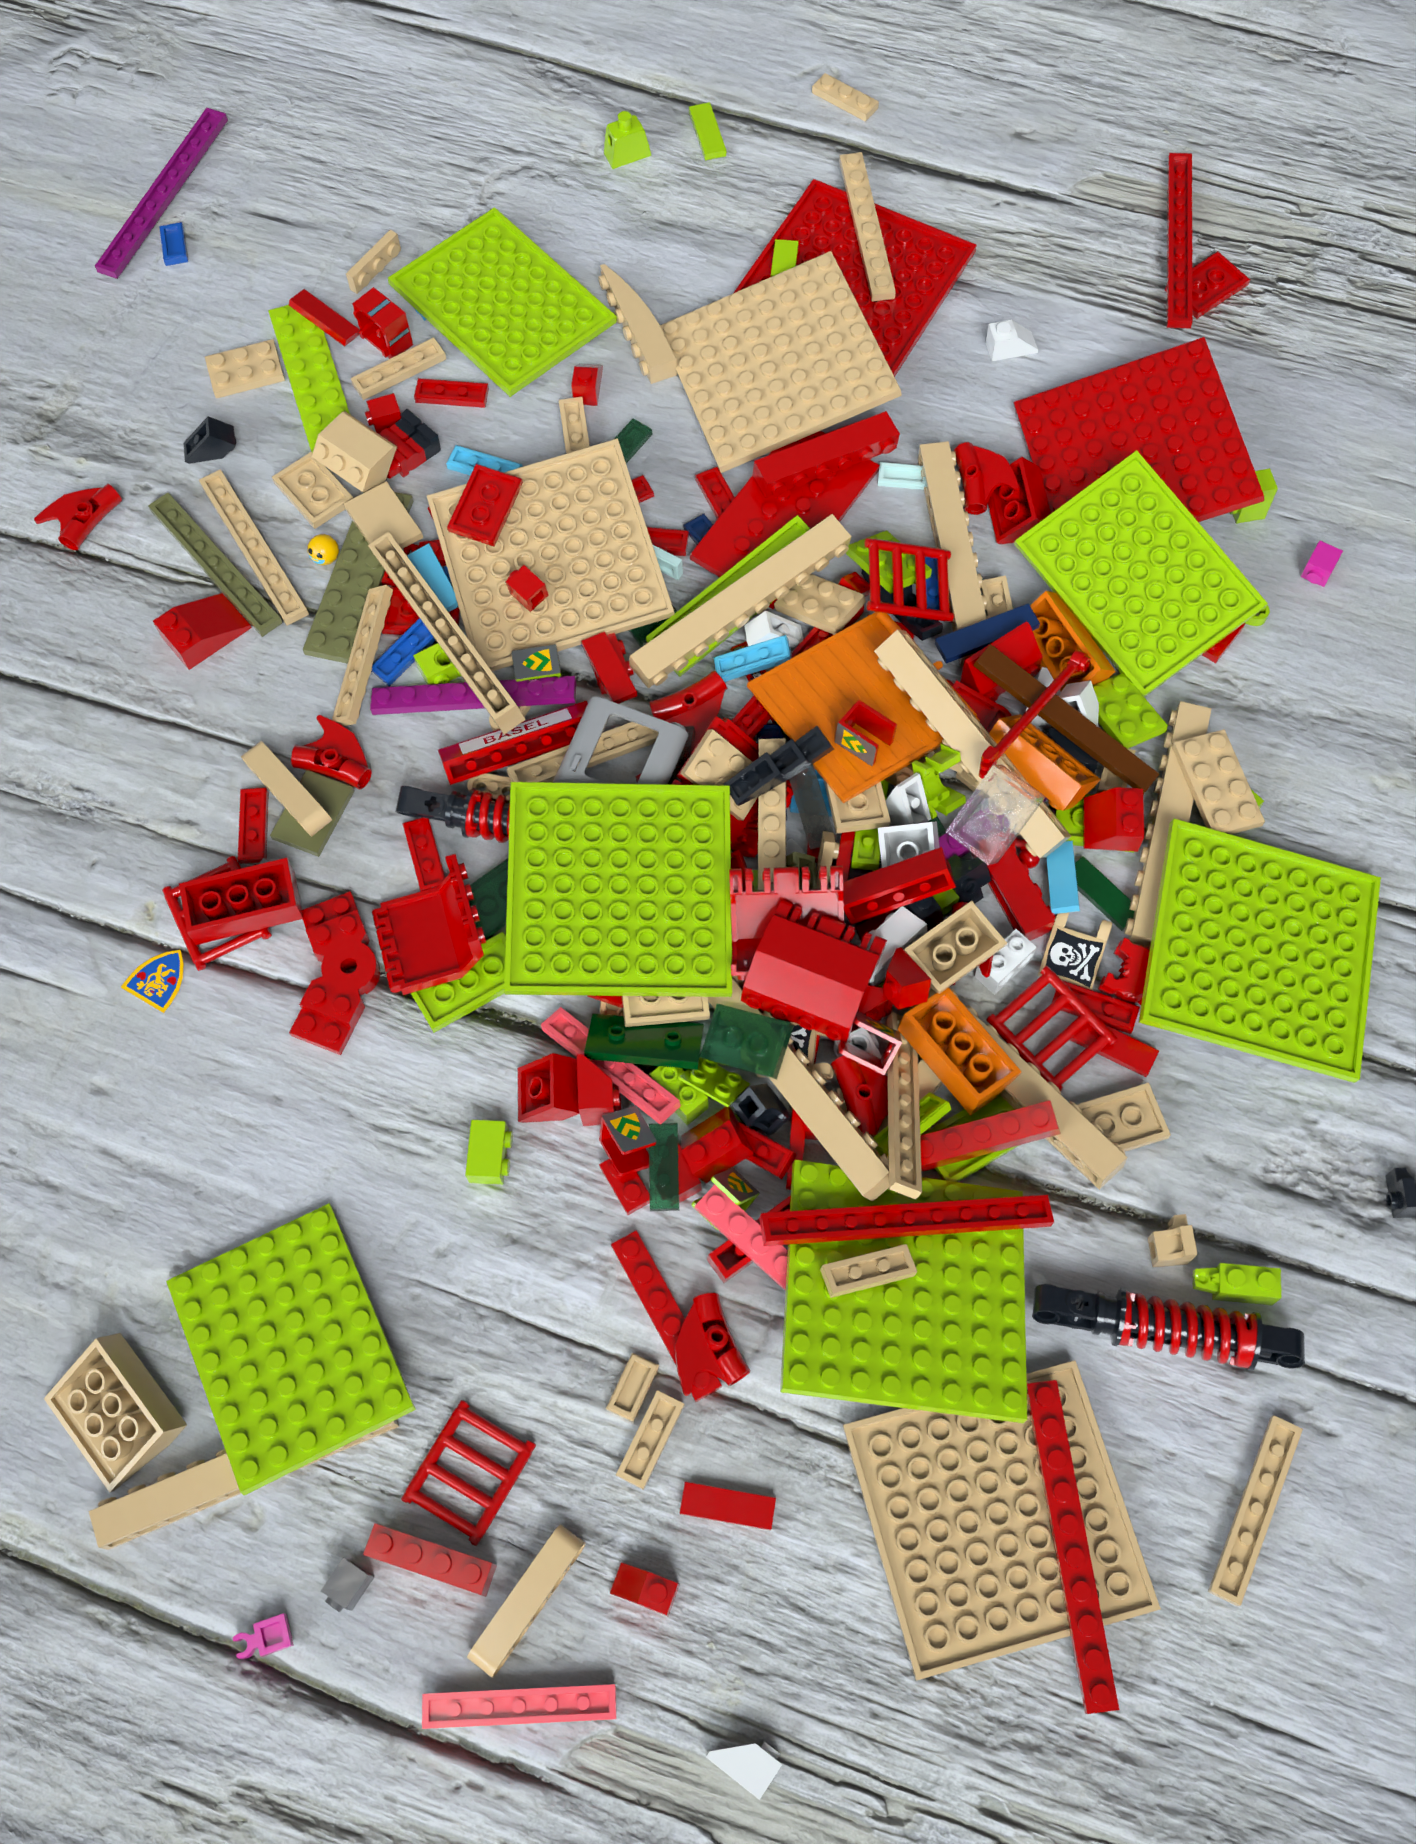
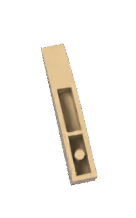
M600 265L601 276H598L600 287L602 290L606 289L609 306H614L617 322L623 325L624 337L626 341L630 340L633 356L635 359L639 358L640 360L639 366L642 375H647L651 384L677 376V361L650 309L619 275L607 265Z

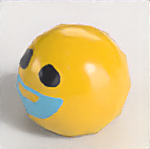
M319 534L310 539L307 545V553L315 564L329 565L337 559L339 546L330 535Z

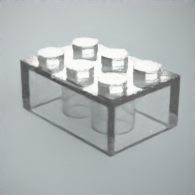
M1003 764L993 765L948 827L946 833L987 865L998 863L1045 799V796Z

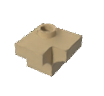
M1186 1214L1174 1215L1168 1222L1167 1230L1154 1231L1148 1237L1152 1267L1188 1265L1197 1255L1192 1225H1188Z

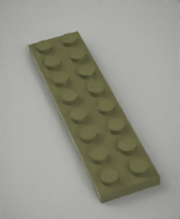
M394 492L409 513L413 504L412 495ZM353 520L303 647L305 655L346 664L349 661L368 590L382 586L381 581L385 572Z

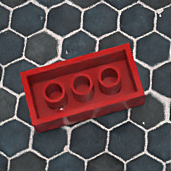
M288 858L179 883L186 931L195 945L303 919L295 872Z

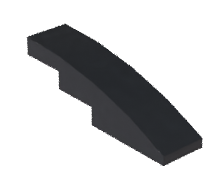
M862 569L861 574L870 585L869 574ZM880 585L881 601L894 604L893 592L889 593ZM912 585L903 588L904 605L917 607L916 595L912 593ZM893 614L921 641L942 633L943 624L938 620Z
M816 726L797 741L791 739L772 754L766 752L725 782L724 786H730V795L736 805L740 806L789 780L830 753L834 748L821 728Z

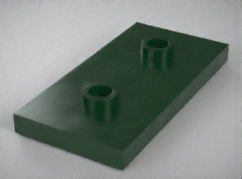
M593 1013L584 1056L592 1060L698 1070L704 1024L675 1022L625 1027L624 1016Z

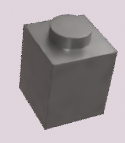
M343 1557L321 1589V1592L328 1596L325 1602L335 1610L341 1612L345 1608L352 1611L374 1577L351 1560Z

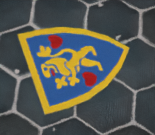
M181 950L165 952L150 958L134 970L121 988L164 1013L176 997L183 979L184 963Z

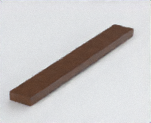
M991 644L973 665L1028 708L1047 688ZM1055 694L1039 712V717L1130 787L1143 789V795L1158 777L1159 773L1058 695Z

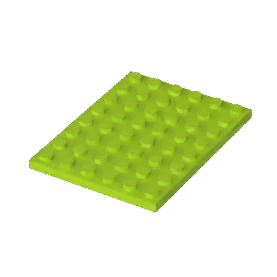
M495 207L388 277V283L509 397L617 323V316Z
M1137 450L1016 539L1014 543L1052 591L1059 596L1088 631L1119 672L1144 697L1228 636L1268 604Z
M330 1203L166 1281L240 1493L244 1496L416 1410Z

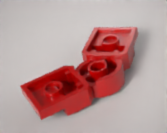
M351 891L302 910L305 930L313 952L318 961L322 962V976L312 980L299 1004L302 1009L289 1032L292 1037L341 1055L365 1009L361 995L370 993L376 987L380 978V966L374 953L368 947L370 940ZM349 967H357L354 972L345 973Z

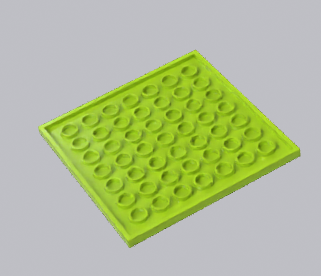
M511 782L505 995L732 997V930L729 869H731L730 786Z
M1174 818L1169 824L1139 1023L1355 1083L1359 1081L1381 877Z
M794 1160L792 1165L790 1211L1023 1196V1191L922 1177V1193L917 1199L888 1188L872 1202L862 1196L839 1166ZM1024 1229L788 1244L780 1392L1024 1423L1027 1420ZM907 1244L917 1270L914 1277L830 1298L820 1271L823 1265Z

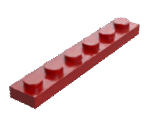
M636 1230L612 1243L611 1247L676 1365L674 1346L685 1318ZM699 1372L695 1376L691 1395L695 1402H698L722 1388V1385L717 1376L709 1372Z

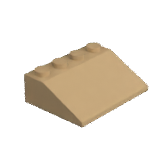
M121 1333L96 1338L44 1398L109 1492L115 1491L167 1448L187 1426Z

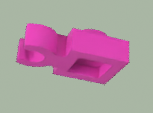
M285 1613L253 1624L255 1634L238 1633L233 1637L234 1642L243 1639L247 1642L246 1650L236 1654L239 1659L249 1658L256 1649H259L260 1656L264 1657L294 1646L287 1614Z

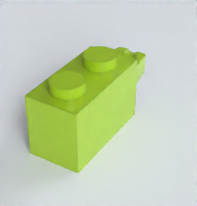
M1219 1263L1215 1268H1200L1193 1271V1289L1212 1293V1300L1272 1306L1281 1299V1268Z

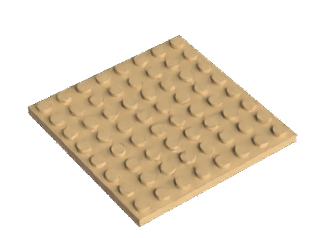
M831 251L660 325L676 358L677 374L721 473L902 396L901 389Z
M618 438L504 472L521 478L523 484L495 547L448 532L447 530L448 523L466 484L427 495L467 638L491 671L512 666V651L556 644L558 652L581 645L582 640L604 631L606 635L618 634L675 615ZM523 565L545 583L549 594L531 612L509 593L505 582L514 570H519Z
M1076 1360L1026 1374L1027 1383L1057 1380L1103 1625L1106 1626L1160 1610ZM1028 1399L1027 1420L1024 1423L902 1408L843 1425L916 1681L1071 1636Z

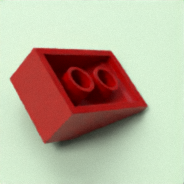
M223 593L175 606L153 620L161 638L188 670L252 628Z

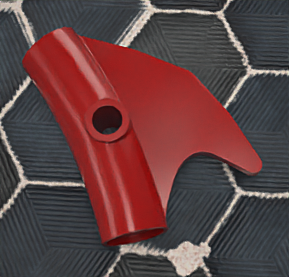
M970 442L959 444L954 449L963 484L964 509L968 514L979 515L986 512L987 503L992 493L1000 485H1006L1015 491L1020 490L1015 472L1004 456L988 449L973 446Z
M108 483L104 487L64 494L34 518L36 524H40L50 520H58L60 522V536L58 540L65 547L77 551L96 525L122 502V498Z
M712 671L701 680L676 693L649 701L652 715L669 723L676 722L683 725L688 733V738L684 745V748L705 735L706 729L720 712L724 693L728 688L716 671Z
M318 715L316 719L322 727L324 734L315 742L306 745H295L293 747L291 755L292 767L324 774L343 781L359 790L363 789L370 781L372 770L368 768L363 750L354 733L339 723Z
M843 1055L835 1059L830 1065L841 1088L847 1112L851 1111L861 1124L858 1128L863 1134L868 1132L874 1138L878 1134L882 1121L888 1116V1076L882 1075Z
M706 1293L693 1298V1305L682 1324L674 1346L677 1372L685 1396L690 1395L695 1376L699 1372H709L722 1379L728 1386L737 1383L751 1372L730 1333L719 1294Z

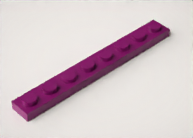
M575 676L546 677L516 681V679L499 680L517 706L569 704L576 701ZM466 682L372 688L370 705L372 715L484 709V706Z

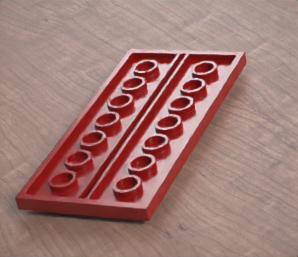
M818 431L814 434H811L807 437H804L779 449L771 451L769 455L787 449L789 447L795 446L797 444L803 443L805 441L811 440L813 438L819 437L821 435H824L825 433L822 431ZM872 460L859 462L846 470L832 472L823 479L817 478L807 482L802 487H794L785 490V492L778 496L773 495L768 498L764 497L752 475L692 551L690 560L716 576L721 577L797 515L810 529L831 514L840 522L877 474L880 465ZM777 598L769 605V608L772 610L775 608L774 603L778 600Z

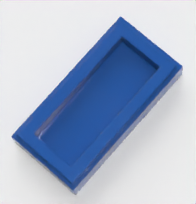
M182 222L159 226L165 265L169 266L188 262Z

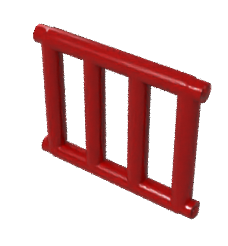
M865 539V547L869 549L870 601L867 603V610L938 621H953L954 613L950 612L948 560L951 558V551L880 539ZM879 550L892 552L894 604L881 602ZM902 553L915 555L917 607L904 605ZM925 557L937 559L939 610L927 608Z
M231 856L227 858V863L191 880L241 869V866L236 857ZM179 885L174 888L167 886L162 889L165 900L198 971L204 970L207 963L261 937L265 940L272 936L269 927L247 932L209 951L201 953L198 945H195L186 931L184 912L177 899L181 896Z
M1045 966L1040 972L1042 975L996 1016L994 1014L988 1016L986 1021L996 1029L1006 1043L1012 1044L1018 1050L1019 1056L1026 1063L1030 1062L1035 1065L1040 1072V1076L1047 1082L1054 1083L1061 1092L1064 1082L1108 1043L1110 1046L1115 1044L1118 1038L1054 971ZM1050 983L1060 996L1020 1032L1014 1035L1004 1023ZM1069 1003L1080 1016L1034 1056L1023 1043ZM1089 1024L1100 1036L1053 1076L1043 1063Z
M461 1400L407 1486L401 1500L405 1503L411 1504V1502L419 1505L469 1536L468 1540L471 1544L477 1546L531 1457L536 1444L528 1440L523 1442L468 1409L470 1405L466 1401ZM462 1420L518 1453L509 1470L453 1436ZM445 1447L502 1480L493 1497L436 1463ZM429 1474L486 1508L476 1525L419 1491Z

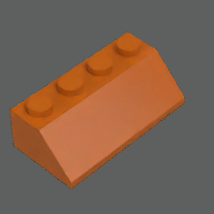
M1045 591L1030 605L1040 622L1039 628L1033 630L1043 656L1040 669L1042 667L1047 668L1053 679H1055L1067 666L1076 649L1087 653L1088 657L1091 658L1087 670L1073 674L1060 688V691L1067 684L1091 680L1092 685L1107 680L1116 672L1088 631L1056 593Z
M1018 714L1000 718L989 734L997 744L1022 715ZM1032 723L1024 729L1004 752L1036 793L1043 794L1049 799L1048 803L1057 810L1065 811L1073 808L1101 780Z
M949 987L940 994L936 993L928 998L927 1002L921 1003L906 1012L898 1027V1031L970 1116L994 1100L1022 1072Z

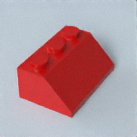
M1020 457L1010 464L1017 477L1020 490L1015 491L1006 485H1000L994 490L988 501L998 544L1015 543L1016 539L1051 514L1040 467L1024 457Z
M1027 621L991 643L992 646L1031 676L1035 677L1039 673L1043 656L1032 628ZM986 646L964 661L960 682L995 702L1006 690L973 666L988 648Z

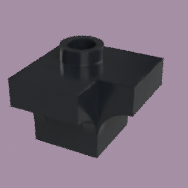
M956 854L949 858L948 861L956 886L953 890L959 896L958 903L973 901L975 904L983 899L981 887L992 881L986 861L980 856L966 860Z
M767 1083L749 1086L731 1104L744 1125L755 1131L762 1129L767 1135L774 1134L792 1117Z
M1406 1167L1394 1168L1385 1175L1388 1189L1386 1194L1387 1207L1392 1210L1393 1218L1416 1217V1179L1409 1175Z

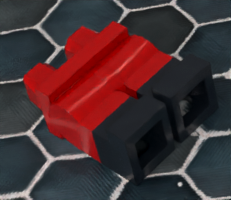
M408 409L400 414L401 419L379 433V435L397 446L387 475L389 479L398 473L403 478L406 477L409 471L416 469L441 451L438 434L424 422L422 423Z

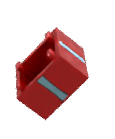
M373 287L352 303L354 307L353 314L360 328V337L362 339L365 338L380 350L385 358L391 359L413 346L406 313L376 288Z

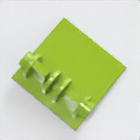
M703 1056L699 1059L698 1070L687 1069L679 1077V1080L726 1107H729L750 1085L739 1074L729 1072L720 1067L714 1060Z

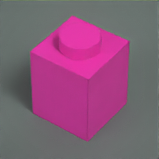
M1319 541L1301 577L1313 584L1325 587L1343 550Z

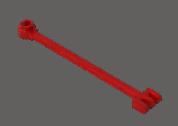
M1076 649L1067 666L995 747L989 745L982 753L979 770L980 778L987 779L996 770L997 760L1073 674L1087 670L1091 660L1087 653Z

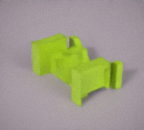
M941 743V751L934 754L931 758L925 757L926 762L921 763L916 760L912 762L913 774L919 773L921 776L932 819L937 817L936 811L948 816L950 812L966 804L964 794L945 787L940 781L939 773L944 772L961 761L959 751Z

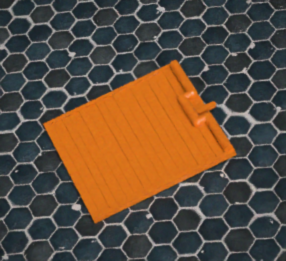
M875 612L747 683V688L790 739L797 741L814 727L818 726L821 728L834 750L812 764V766L843 803L900 771L915 760L917 761L939 748L941 743L943 744L942 740L944 738L938 731H933L928 726L926 715L922 710L919 712L912 706L909 701L911 699L910 695L906 690L902 691L896 686L893 681L894 675L890 670L886 671L877 661L879 657L874 650L897 629L902 630L887 613ZM941 661L933 663L937 670L943 667ZM957 693V695L961 698V700L965 703V705L969 708V710H970V711L973 713V715L977 718V714H976V713L973 711V709L965 702V700ZM858 700H861L897 724L894 741L890 746L857 724L852 727L879 745L876 762L873 766H870L834 742L838 722Z

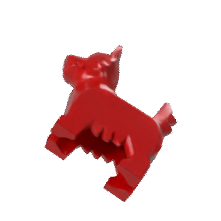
M1124 937L1118 943L1113 953L1123 960L1118 971L1121 974L1118 976V979H1115L1114 975L1108 972L1106 977H1102L1097 989L1106 994H1114L1123 1001L1135 1002L1141 1005L1150 947L1133 944Z

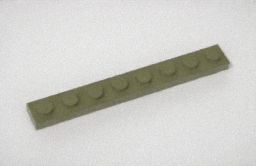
M169 493L148 505L153 515L262 637L283 623L280 616Z

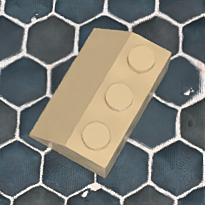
M342 412L318 434L311 457L361 492H367L386 481L397 446L347 412Z
M970 901L906 947L904 951L931 978L930 988L940 994L1005 947L1007 942L973 901Z

